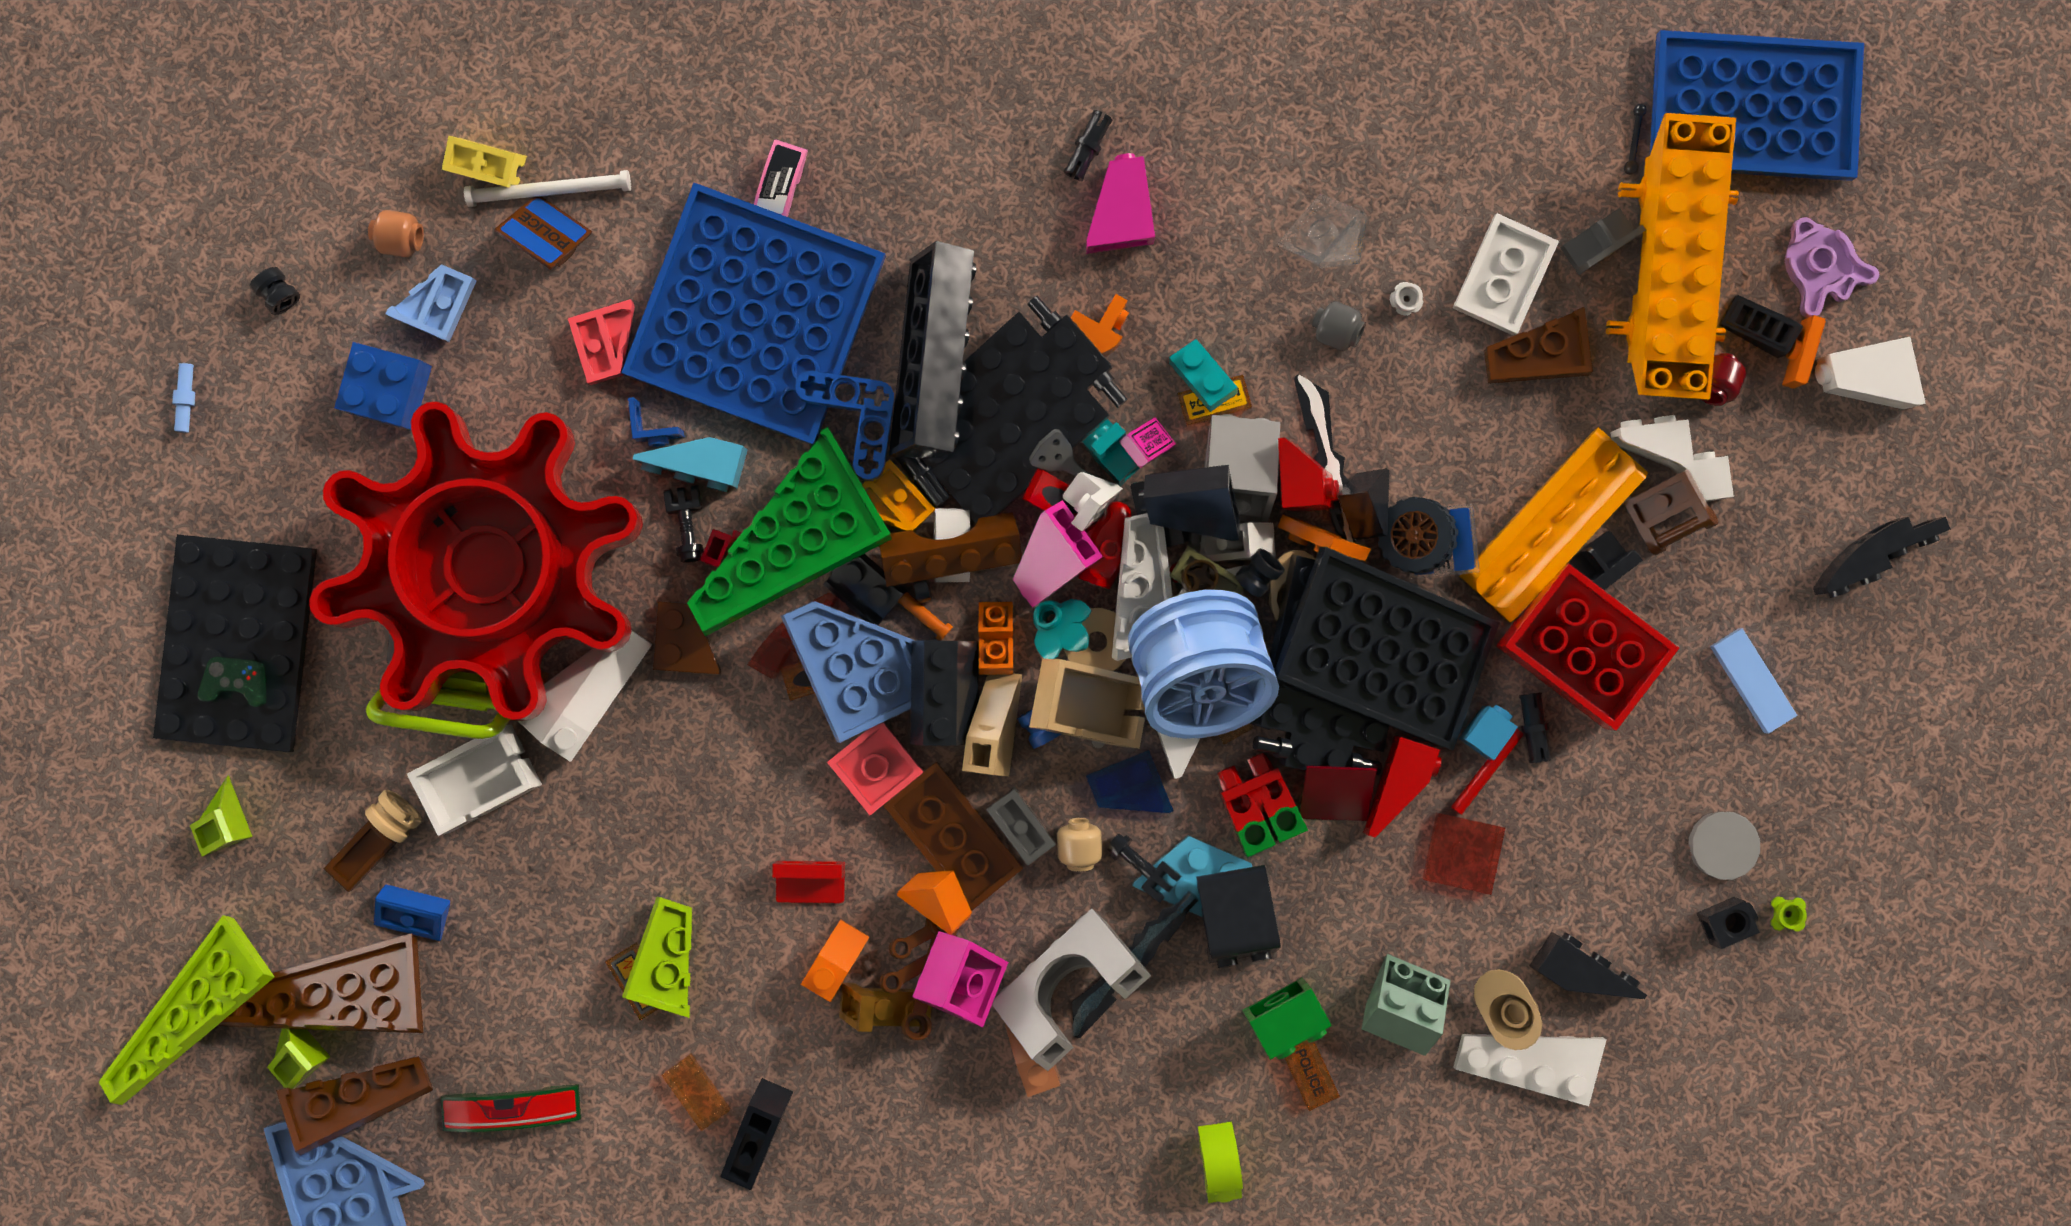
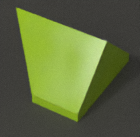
M229 775L200 819L190 825L202 857L253 837Z
M281 1028L275 1057L267 1068L284 1088L295 1089L326 1062L330 1056L307 1029Z

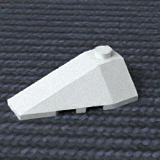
M632 631L629 641L617 651L604 652L592 648L544 684L547 701L544 710L539 716L532 720L518 722L542 744L571 762L652 644Z

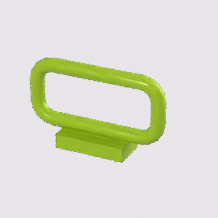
M462 671L451 675L446 680L435 700L431 703L486 712L489 708L495 709L484 679L476 673ZM380 689L366 707L368 718L376 724L472 739H485L496 736L504 730L510 719L504 718L499 713L496 714L491 723L473 725L385 712L381 710L386 702H384L380 694Z

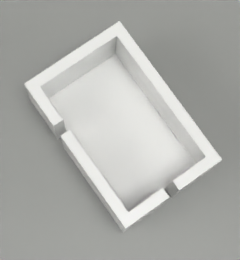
M512 724L506 725L504 730L496 736L485 739H473L407 773L438 836L451 833L478 819L479 816L486 815L542 786L529 758L521 759L520 754L524 753L525 750Z

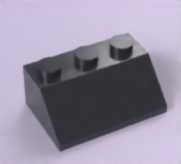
M912 641L910 744L921 746H956L966 744V736L978 704L979 641Z

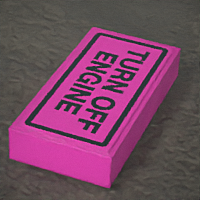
M1156 417L1131 431L1119 441L1140 468L1164 454L1176 444Z

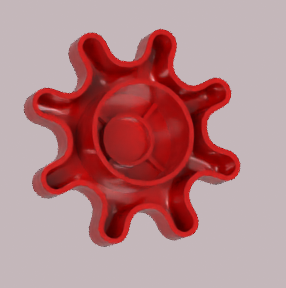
M437 401L427 402L418 407L411 419V431L417 448V459L414 467L406 476L394 483L383 484L357 472L344 470L331 475L325 482L323 500L327 507L359 528L363 536L364 547L361 560L352 571L325 580L314 588L309 599L310 610L320 622L332 626L351 628L378 621L388 630L394 641V653L391 662L382 676L380 694L384 702L392 708L405 711H421L430 706L443 684L451 675L461 671H474L484 679L492 704L500 715L517 721L532 720L539 716L546 705V690L541 677L540 665L543 656L552 646L562 640L575 639L595 649L613 652L624 647L629 641L632 631L627 615L604 602L596 595L592 587V571L595 562L602 554L609 550L626 546L638 538L643 527L642 516L638 509L623 497L607 496L590 502H577L567 496L562 487L561 476L573 452L575 439L571 429L558 416L548 412L537 413L525 422L518 436L508 448L499 452H483L476 450L473 446L467 425L460 415L444 403ZM453 505L458 512L450 517L445 510ZM438 516L444 521V524L439 528L433 523Z

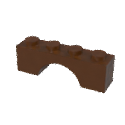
M1013 512L979 518L976 525L970 531L958 537L941 540L927 539L917 535L912 530L891 533L892 539L879 546L886 587L1019 564L1022 559L1020 535Z

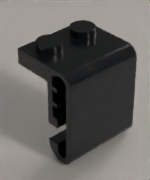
M1265 865L1196 876L1208 944L1207 956L1209 964L1217 962L1218 968H1226L1238 965L1237 959L1251 957L1252 962L1272 959L1271 953L1277 952L1281 948Z

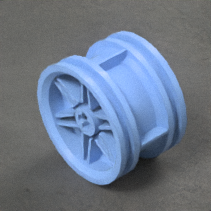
M1200 590L1169 598L1142 614L1133 624L1128 634V647L1132 655L1133 666L1139 677L1141 698L1145 707L1146 718L1150 726L1159 733L1170 737L1191 739L1217 736L1234 731L1263 715L1278 696L1279 684L1267 652L1255 606L1246 597L1238 593L1225 590Z

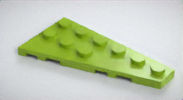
M222 915L99 1080V1084L110 1103L118 1105L126 1103L275 977L234 918Z

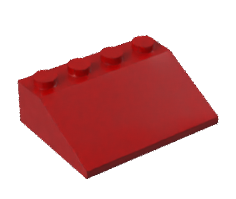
M1569 563L1559 571L1517 617L1496 645L1501 651L1602 728L1617 731L1679 650L1677 645Z

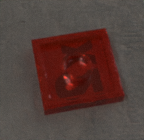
M1436 812L1422 879L1492 895L1506 828Z

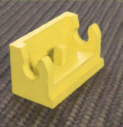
M448 136L442 170L510 188V185L519 184L520 178L516 177L517 169L519 166H524L527 156L463 138Z

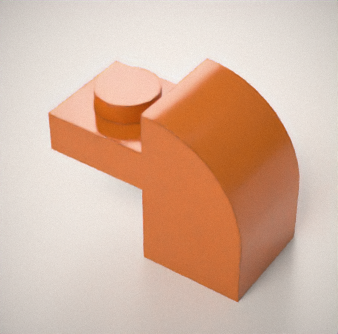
M1115 294L1099 323L1076 310L1071 316V319L1105 357L1114 352L1121 344L1123 336L1112 330L1116 328L1120 331L1129 315V312L1124 310L1128 300L1118 294Z

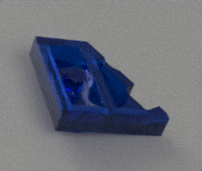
M1149 750L1085 775L1098 808L1171 813L1174 811Z

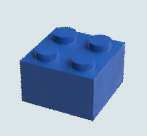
M353 342L334 408L348 414L411 430V419L413 413L422 404L432 366L419 359Z

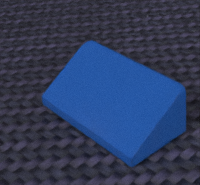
M386 884L375 898L374 925L441 941L450 907V900Z

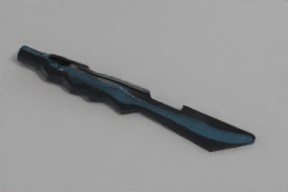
M1188 891L1174 906L1163 908L1158 919L1146 922L1142 933L1135 934L1133 944L1128 948L1144 967L1155 956L1162 941L1165 939L1169 942L1185 921L1189 910L1199 901L1197 896L1191 891ZM1104 978L1072 1001L1073 1032L1075 1038H1081L1117 1000L1112 995L1115 990Z

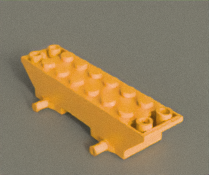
M1665 113L1651 154L1645 158L1644 176L1640 184L1623 182L1619 184L1618 190L1621 191L1618 192V197L1638 198L1641 208L1639 226L1643 224L1646 231L1643 232L1638 291L1637 294L1633 295L1632 312L1627 321L1608 320L1606 327L1619 328H1607L1606 334L1626 335L1628 343L1627 363L1632 364L1638 395L1710 400L1715 341L1723 342L1725 339V335L1716 334L1726 333L1724 327L1717 328L1728 204L1736 205L1738 198L1734 197L1739 196L1738 190H1730L1736 128L1735 117Z

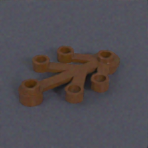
M926 918L923 928L906 938L894 939L889 945V953L895 959L907 958L913 948L930 940L927 954L896 972L883 974L880 978L881 989L886 993H896L904 983L921 974L938 932H946L939 930L936 924ZM959 928L952 934L953 936L957 937L956 934ZM898 942H902L906 948L902 955L897 954L895 951V946ZM889 976H893L896 979V986L893 989H889L886 986V980ZM917 999L914 1000L912 1012L908 1013L901 1023L903 1034L910 1040L925 1039L930 1034L932 1028L931 1020L926 1015L928 1005ZM913 1019H916L920 1024L919 1030L915 1033L909 1028V1024Z

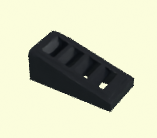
M1740 295L1734 297L1719 323V326L1724 327L1726 330L1777 359L1789 353L1803 328V325L1791 318ZM1744 308L1747 310V313L1741 324L1735 323L1739 313ZM1754 316H1758L1759 320L1754 329H1748ZM1767 323L1772 324L1767 336L1762 335ZM1780 330L1784 331L1785 333L1779 342L1775 341Z

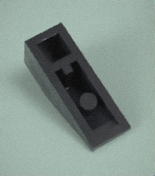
M761 1079L748 1104L720 1175L721 1178L752 1190L793 1091L766 1079Z

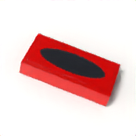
M1037 468L1022 499L1042 511L1063 500L1074 517L1078 514L1074 507L1063 499V494L1069 485L1048 472Z

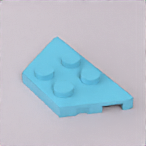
M1188 835L1153 865L1157 868L1162 861H1165L1182 877L1177 882L1166 873L1163 878L1173 886L1171 891L1167 892L1160 885H1157L1155 889L1165 897L1163 900L1174 905L1188 891H1191L1190 897L1180 907L1185 909L1197 897L1199 901L1189 911L1202 917V904L1197 890L1196 876L1252 867V863ZM1143 875L1137 877L1132 886L1144 891L1141 887L1147 878Z

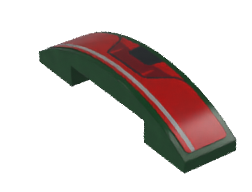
M579 1084L544 1087L542 1090L481 1095L464 1093L441 1096L443 1131L487 1132L515 1130L581 1119Z

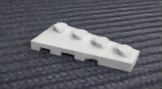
M1147 513L1125 518L1112 648V659L1116 661L1132 657L1128 647V634L1139 617L1153 606L1173 597L1164 527L1150 524Z
M1462 1034L1453 1067L1459 1071L1589 1106L1607 1039L1603 1037L1576 1038L1574 1036L1539 1037L1536 1043L1527 1049L1512 1050L1502 1046L1492 1035Z

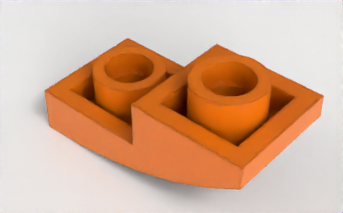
M979 602V675H1013V602Z

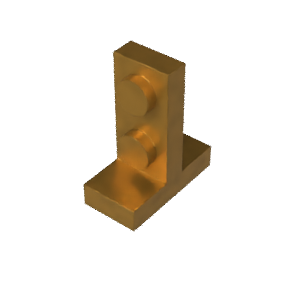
M842 983L839 1017L858 1032H872L873 1026H901L903 1018L912 1012L915 1000L912 996L915 989H900L896 993H886L882 989L862 988L856 983ZM928 1005L926 1015L931 1018L932 1007ZM913 1019L909 1027H920V1024L916 1019Z

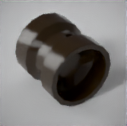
M1202 559L1188 564L1181 576L1182 586L1187 593L1213 590L1219 579L1216 567L1211 562Z

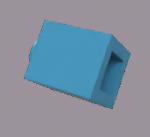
M1495 705L1493 708L1482 706L1459 739L1484 758L1495 760L1518 726L1510 721L1513 716L1498 705Z

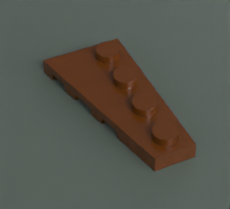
M417 1056L375 1066L370 1071L361 1073L350 1072L342 1074L341 1078L324 1082L317 1080L306 1083V1086L295 1089L284 1088L276 1090L294 1150L299 1155H302L433 1091V1087L423 1060Z

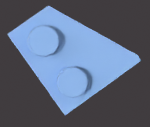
M441 264L429 274L425 282L418 283L409 291L410 295L396 307H389L385 314L450 342L477 280Z

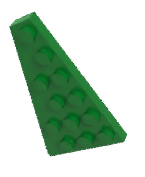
M828 427L820 432L821 436L808 452H804L799 459L797 467L790 470L774 491L775 495L762 511L759 510L754 516L751 526L744 529L716 571L712 570L708 575L704 586L698 589L687 602L704 636L725 627L892 539L891 533Z

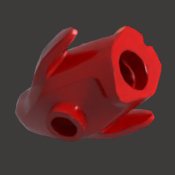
M1121 501L1111 502L1106 507L1102 517L1093 526L1085 530L1103 557L1079 574L1078 579L1111 589L1120 573L1125 518L1132 517L1131 508L1126 503Z

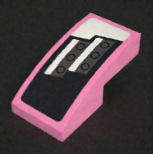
M774 140L762 173L754 205L788 217L796 184L800 182L808 150Z

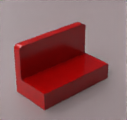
M776 861L773 863L772 878H776L777 902H844L845 862Z

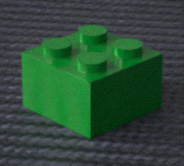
M1302 977L1242 1010L1270 1060L1274 1057L1283 1059L1295 1052L1296 1045L1305 1040L1310 1043L1322 1038L1327 1033L1325 1029L1332 1026L1312 988Z

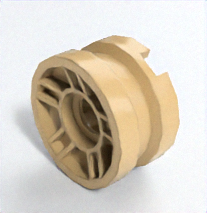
M384 790L378 796L379 802L371 804L365 810V815L370 823L383 835L398 843L403 842L409 836V830L417 828L422 819L412 805L403 797L390 790Z

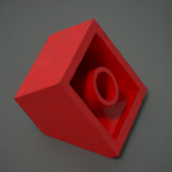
M1285 437L1278 438L1282 508L1292 512L1334 509V501L1339 500L1338 480H1333L1332 474L1297 444Z

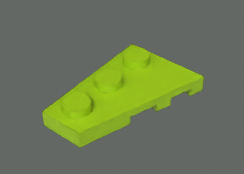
M656 897L622 995L623 998L690 1018L688 986H690L691 973L688 972L689 951L691 950L692 907L662 897Z

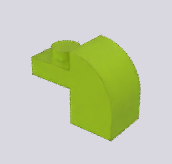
M1232 1122L1198 1126L1199 1147L1204 1168L1208 1203H1225L1234 1199H1241L1243 1182Z

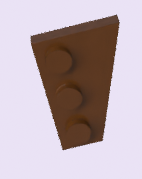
M1585 307L1579 308L1559 319L1555 318L1548 321L1544 325L1528 332L1519 333L1486 347L1484 357L1488 384L1590 376L1593 372Z

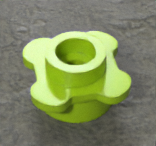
M1777 896L1771 901L1774 916L1770 924L1773 929L1781 931L1784 928H1788L1796 932L1804 929L1807 913L1805 910L1806 903L1802 898L1795 897L1793 900H1785L1783 897ZM1787 911L1791 912L1790 917H1786Z

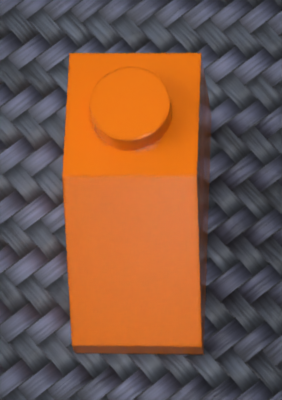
M840 919L800 985L831 1002L868 941L869 936Z

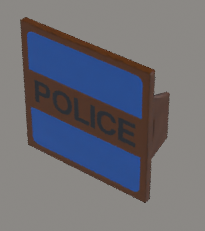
M542 196L532 197L494 229L500 236L550 270L556 265L560 267L574 254L577 246L593 232Z

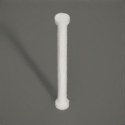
M623 170L618 175L510 185V188L499 186L474 189L473 186H465L464 198L468 207H474L479 202L622 188L623 191H631L629 171Z

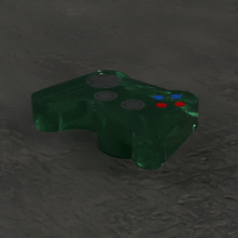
M211 658L207 663L198 691L199 699L211 701L220 692L228 690L242 693L251 706H263L266 703L265 668L263 664L258 661L236 658Z

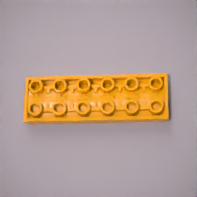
M1597 427L1474 559L1475 568L1464 570L1459 577L1509 623L1512 622L1647 477L1648 472L1623 451L1603 430Z

